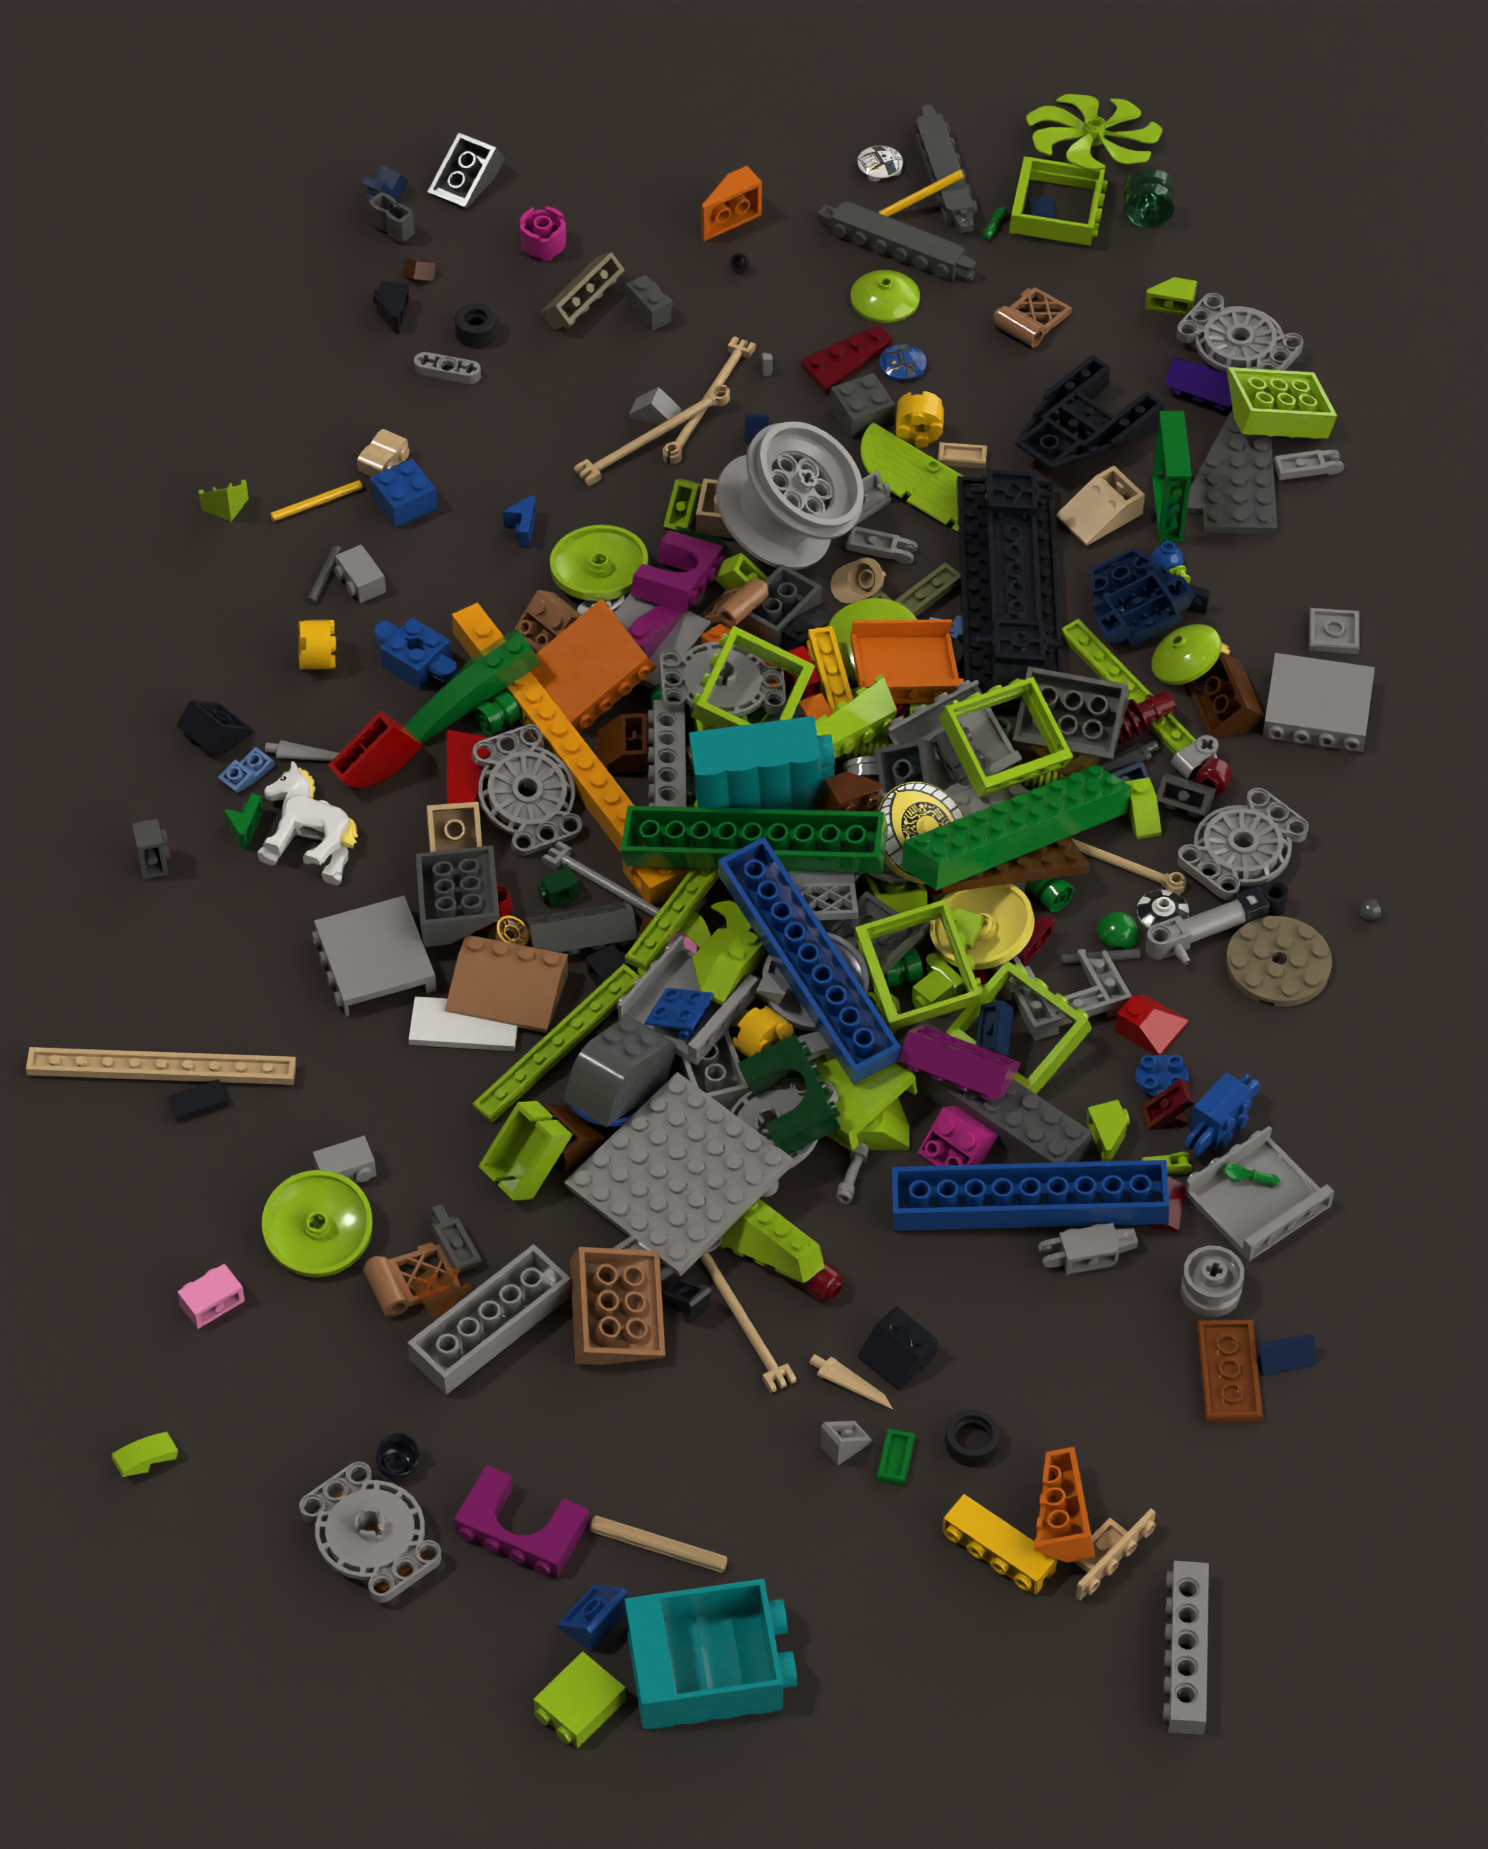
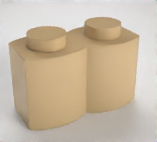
M380 430L373 438L371 444L359 455L357 459L358 471L372 477L399 465L409 456L408 440L388 430Z

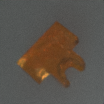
M457 1266L445 1273L441 1278L438 1277L431 1267L409 1283V1287L434 1320H437L458 1303L457 1301L473 1289L470 1283L462 1287L454 1285L453 1279L458 1276L460 1271Z

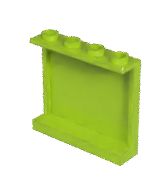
M822 1055L810 1060V1062L815 1061L822 1075L818 1078L832 1084L838 1093L836 1106L841 1116L837 1117L841 1128L826 1136L850 1151H854L859 1146L857 1134L905 1090L914 1095L918 1093L916 1077L913 1072L907 1068H902L896 1063L852 1084L836 1058L826 1061ZM801 1082L798 1090H806V1084Z

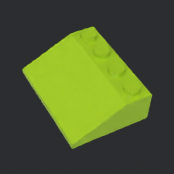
M1228 367L1227 375L1234 420L1242 434L1267 435L1270 437L1288 436L1291 438L1306 437L1312 439L1329 438L1337 414L1314 372Z

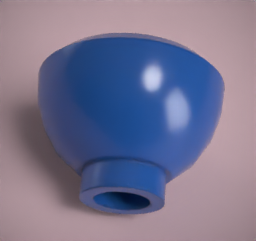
M1165 541L1158 545L1150 555L1155 565L1160 568L1165 566L1170 570L1184 563L1181 550L1171 541Z

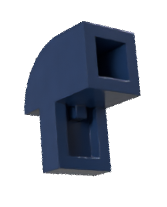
M382 165L375 179L365 175L361 183L368 188L366 191L368 193L367 199L370 200L382 192L390 195L397 201L403 194L409 180L400 173Z

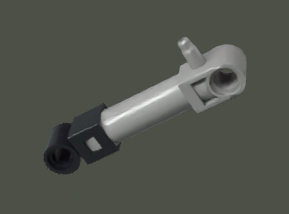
M1269 881L1264 885L1262 892L1259 887H1254L1236 894L1234 901L1186 919H1182L1179 915L1154 924L1148 929L1145 951L1149 957L1156 960H1162L1176 954L1182 964H1188L1190 959L1185 950L1190 949L1192 942L1240 924L1244 926L1246 923L1258 918L1282 915L1286 910L1288 887L1280 881Z

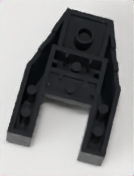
M1091 355L1044 393L1039 406H1036L1029 423H1026L1015 442V446L1050 470L1083 461L1148 435L1158 426L1159 412L1164 411V402L1148 391H1145L1114 416L1092 401L1094 397L1108 387L1110 366L1094 355Z

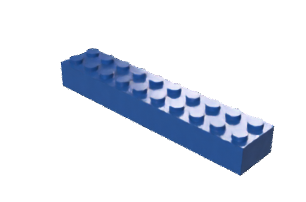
M765 837L719 859L718 875L852 1084L897 1062L900 1057L901 1046Z
M1166 1160L892 1167L894 1231L1066 1227L1113 1223V1225L1169 1224L1170 1206Z

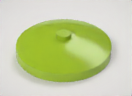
M592 525L570 532L555 545L550 556L551 575L556 585L573 597L590 601H599L601 598L603 600L615 599L631 592L633 574L641 564L648 565V553L642 540L626 529L611 525Z
M882 598L859 600L842 608L828 623L827 627L833 626L850 684L858 686L850 641L853 620H917L913 613L900 603Z
M327 1170L305 1171L286 1179L272 1192L266 1202L262 1215L263 1237L273 1258L287 1270L306 1277L330 1276L349 1268L366 1250L373 1229L370 1204L360 1187L349 1178Z

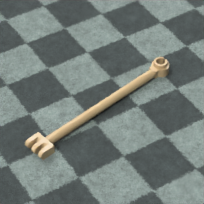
M735 336L728 344V352L732 354L703 399L708 397L714 386L724 384L741 357L747 359L751 357L756 348L755 343L750 342L746 348V340L742 339L738 345L739 338ZM707 409L688 420L675 442L666 444L663 448L664 462H668L669 453L670 464H677L681 461L682 447Z
M721 384L714 386L711 389V393L705 399L596 463L592 464L588 459H585L574 467V471L579 474L582 480H585L588 486L593 485L601 480V473L599 471L708 407L712 405L725 406L730 400L729 388L727 389L726 385Z
M1071 838L1083 854L1160 883L1166 890L1178 895L1182 894L1184 889H1186V878L1179 872L1163 874Z
M705 1252L700 1257V1260L767 1368L768 1372L763 1374V1381L770 1393L777 1391L776 1385L773 1382L775 1380L781 1389L787 1386L784 1376H786L790 1384L797 1382L788 1363L780 1367L777 1365L709 1252Z

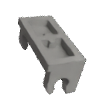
M876 470L862 479L864 498L862 511L855 525L891 502L889 483L886 482L882 486L880 473Z

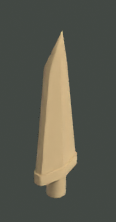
M816 1354L812 1356L809 1364L819 1369L817 1376L880 1405L893 1409L885 1394L839 1363L835 1358L830 1357L826 1361Z

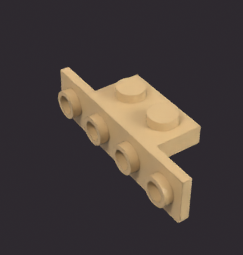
M1150 1509L1129 1531L1109 1518L1092 1535L1096 1557L1074 1561V1563L1087 1572L1077 1584L1076 1598L1078 1600H1081L1087 1593L1089 1595L1093 1594L1100 1585V1580L1106 1574L1110 1576L1119 1565L1118 1561L1124 1555L1126 1557L1130 1556L1137 1547V1542L1142 1537L1147 1538L1153 1532L1156 1526L1154 1523L1156 1512L1153 1509Z

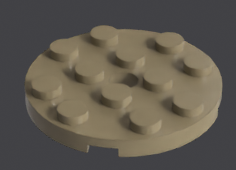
M1266 916L1246 923L1231 938L1226 956V968L1231 981L1237 989L1256 1002L1262 1000L1275 1003V1007L1296 1006L1316 997L1325 988L1332 967L1331 952L1324 938L1306 923L1282 916ZM1275 956V958H1281L1283 960L1286 959V962L1284 964L1274 963L1272 960Z

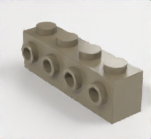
M612 252L596 257L540 311L553 330L562 327L564 329L569 328L575 323V318L585 313L590 308L589 305L604 294L603 291L606 288L611 287L617 282L616 278L625 271Z

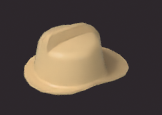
M868 557L861 558L836 570L831 580V591L834 597L843 603L849 604L873 596L882 588L886 573L882 571L880 565L874 559Z

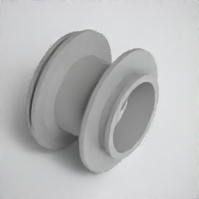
M792 421L776 423L762 429L752 439L747 455L734 459L723 469L716 486V500L720 515L734 539L747 552L760 561L777 568L783 564L792 570L808 568L818 562L828 550L831 539L846 534L857 523L862 511L864 498L862 477L848 451L835 438L818 427Z

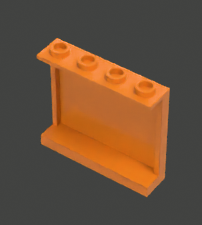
M601 598L535 654L540 665L531 671L570 723L582 732L585 728L590 727L604 712L610 710L618 700L629 694L637 684L648 678L657 666L647 657L626 630L612 608Z
M952 619L853 620L850 641L859 689L863 686L868 689L874 685V678L881 674L885 678L894 704L935 703L934 699L945 692L950 695L957 691L956 687L963 683L964 679L958 677L950 636Z

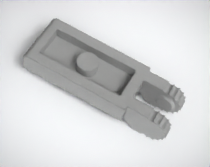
M1333 449L1275 456L1273 461L1279 480L1326 473L1333 475L1342 472L1344 469L1343 462L1338 461L1340 458L1339 451Z
M857 526L852 527L846 543V550L892 560L895 559L898 563L902 564L912 563L914 558L912 553L916 552L918 547L914 540Z

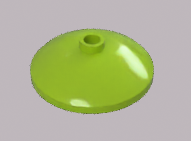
M876 270L857 279L851 288L850 300L854 310L863 318L877 323H895L910 317L917 310L920 303V291L911 278L900 272Z
M1192 624L1176 629L1167 635L1157 646L1152 657V671L1157 679L1165 684L1180 685L1191 682L1205 674L1215 664L1221 653V638L1216 630L1208 625Z

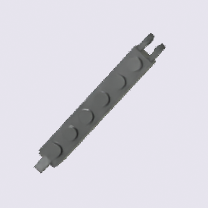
M926 104L921 108L922 116L916 120L917 130L915 137L931 184L960 170L961 162L959 153H955L954 139L949 136L948 122H944L942 114H936L933 106ZM962 168L961 171L964 178L935 192L945 224L950 227L956 226L960 233L973 231L974 214L977 213V204L975 200L971 199L970 184H966V173L964 168Z
M848 201L842 202L838 208L823 205L818 212V220L830 226V234L950 281L958 278L971 282L975 279L973 269H975L976 261L965 256L964 249L959 244Z

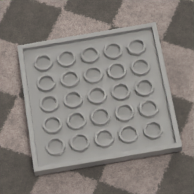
M677 1072L564 1183L567 1189L644 1249L659 1251L660 1261L681 1277L794 1164L791 1156L779 1147H776L775 1144Z

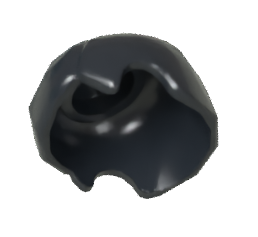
M392 1433L384 1437L380 1442L376 1454L377 1468L381 1474L390 1479H404L416 1469L420 1457V1448L415 1439L406 1433Z

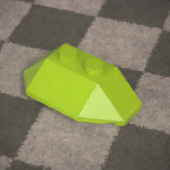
M744 928L717 929L692 957L699 991L713 992L714 995L711 1000L723 1005L749 974H752L768 956L769 953L758 936Z

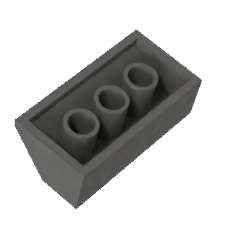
M627 901L524 918L525 925L529 931L530 947L553 952L564 951L568 955L580 953L581 948L590 947L591 950H601L606 948V944L616 943V946H625L632 944L631 940L638 939L634 911Z

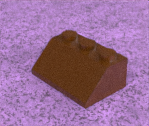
M1224 652L1220 653L1215 664L1205 674L1187 683L1209 736L1220 738L1244 733L1265 718L1241 661Z

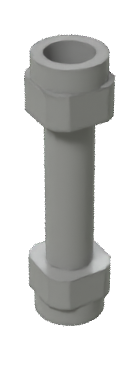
M859 1142V1146L850 1152L851 1162L844 1182L839 1183L835 1196L836 1200L840 1203L849 1204L855 1194L854 1183L861 1163H865L868 1156L869 1147L865 1143Z

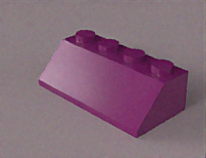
M923 1024L908 1031L898 1060L905 1063V1067L909 1070L920 1072V1070L926 1071L935 1080L942 1082L945 1079L955 1083L954 1086L964 1091L975 1090L980 1092L979 1096L990 1101L1005 1095L1021 1062Z

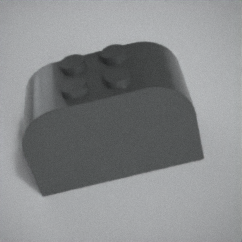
M631 1016L624 1017L590 1040L581 1050L572 1067L563 1101L584 1112L602 1125L609 1126L667 1083L675 1057L676 1044Z

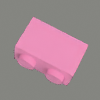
M225 1263L218 1268L210 1269L203 1277L185 1284L181 1290L177 1291L180 1307L197 1329L245 1301L242 1285Z

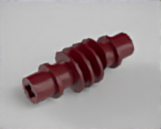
M1166 690L1155 696L1148 694L1145 700L1138 704L1133 699H1128L1118 739L1120 745L1123 744V734L1131 741L1132 730L1137 736H1141L1140 726L1148 732L1149 723L1153 721L1160 723L1163 720L1162 717L1177 710L1170 692Z

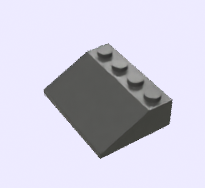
M1028 666L1026 679L1034 677L1070 751L1113 759L1130 693L1129 686L1122 683ZM1022 697L1013 741L1047 747Z
M493 845L416 854L420 924L424 947L452 944L500 920Z

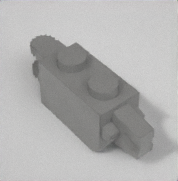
M1113 1223L1095 1224L1088 1228H1071L1065 1232H1060L1058 1238L1043 1240V1242L1039 1243L1038 1248L1044 1254L1059 1252L1045 1256L1042 1260L1044 1267L1064 1266L1066 1275L1115 1266L1120 1253L1137 1248L1138 1239L1134 1228L1115 1229Z

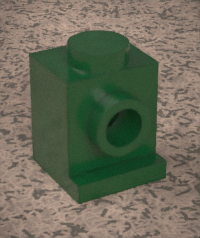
M564 864L562 865V870L550 873L541 879V886L537 887V892L542 901L546 900L552 909L579 897L578 881L568 865Z

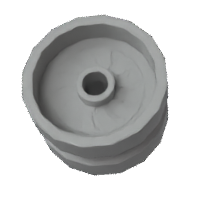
M1208 1245L1192 1252L1184 1264L1181 1281V1297L1185 1305L1194 1313L1204 1317L1217 1318L1227 1315L1234 1310L1240 1301L1244 1282V1266L1240 1258L1231 1250L1221 1246Z

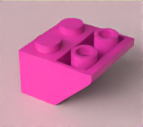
M957 1105L943 1107L917 1153L936 1166L979 1165L986 1158L998 1134Z

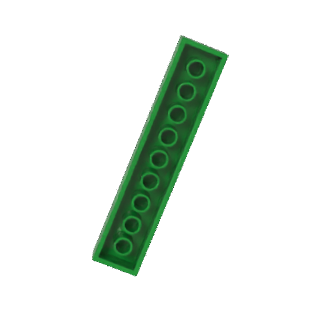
M1090 766L905 840L903 844L902 868L937 891L1128 813L1131 786L1100 766Z
M627 806L620 851L626 866L718 869L719 859L765 837L786 871L883 873L888 825L884 812Z

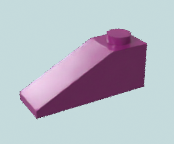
M658 605L636 619L627 631L650 659L681 619L682 613L672 608Z

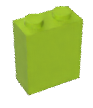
M582 1651L534 1698V1714L543 1725L549 1724L554 1728L557 1736L564 1743L568 1744L570 1742L578 1749L626 1701V1687Z

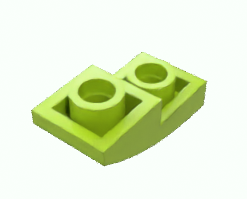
M163 1432L130 1443L112 1453L111 1458L121 1476L126 1477L149 1472L150 1464L176 1459L178 1449L169 1434Z

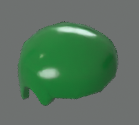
M1120 911L1112 912L1102 917L1097 927L1099 940L1112 950L1115 947H1122L1124 950L1130 949L1137 943L1139 937L1138 928L1133 917Z

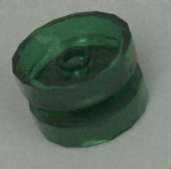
M1142 169L1128 176L1124 182V213L1131 223L1140 227H1156L1170 220L1174 214V183L1168 174L1158 169Z

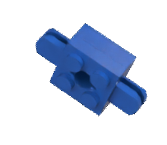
M411 618L401 628L389 621H382L376 625L374 630L375 642L381 645L382 667L410 685L421 690L433 677L447 684L457 674V663L452 660L449 639L414 618Z
M1225 1072L1194 1106L1190 1134L1185 1140L1184 1147L1188 1150L1193 1149V1153L1197 1156H1200L1206 1148L1216 1154L1222 1146L1224 1148L1227 1147L1233 1139L1234 1133L1238 1129L1242 1130L1249 1121L1248 1110L1252 1105L1251 1099L1258 1093L1261 1082L1257 1079L1252 1080V1076L1247 1073L1240 1080H1237Z

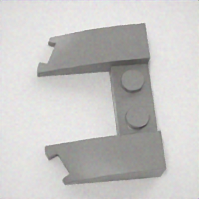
M1086 949L1077 950L1080 962L1092 988L1064 996L1069 1002L1068 1005L1073 1009L1080 1008L1089 1017L1105 1012L1107 1018L1117 1015L1132 995L1107 951L1103 950L1102 959L1087 958ZM1025 966L1030 977L1035 980L1036 977L1030 966ZM1026 987L1012 992L1034 1041L1058 1034L1059 1026L1073 1022Z

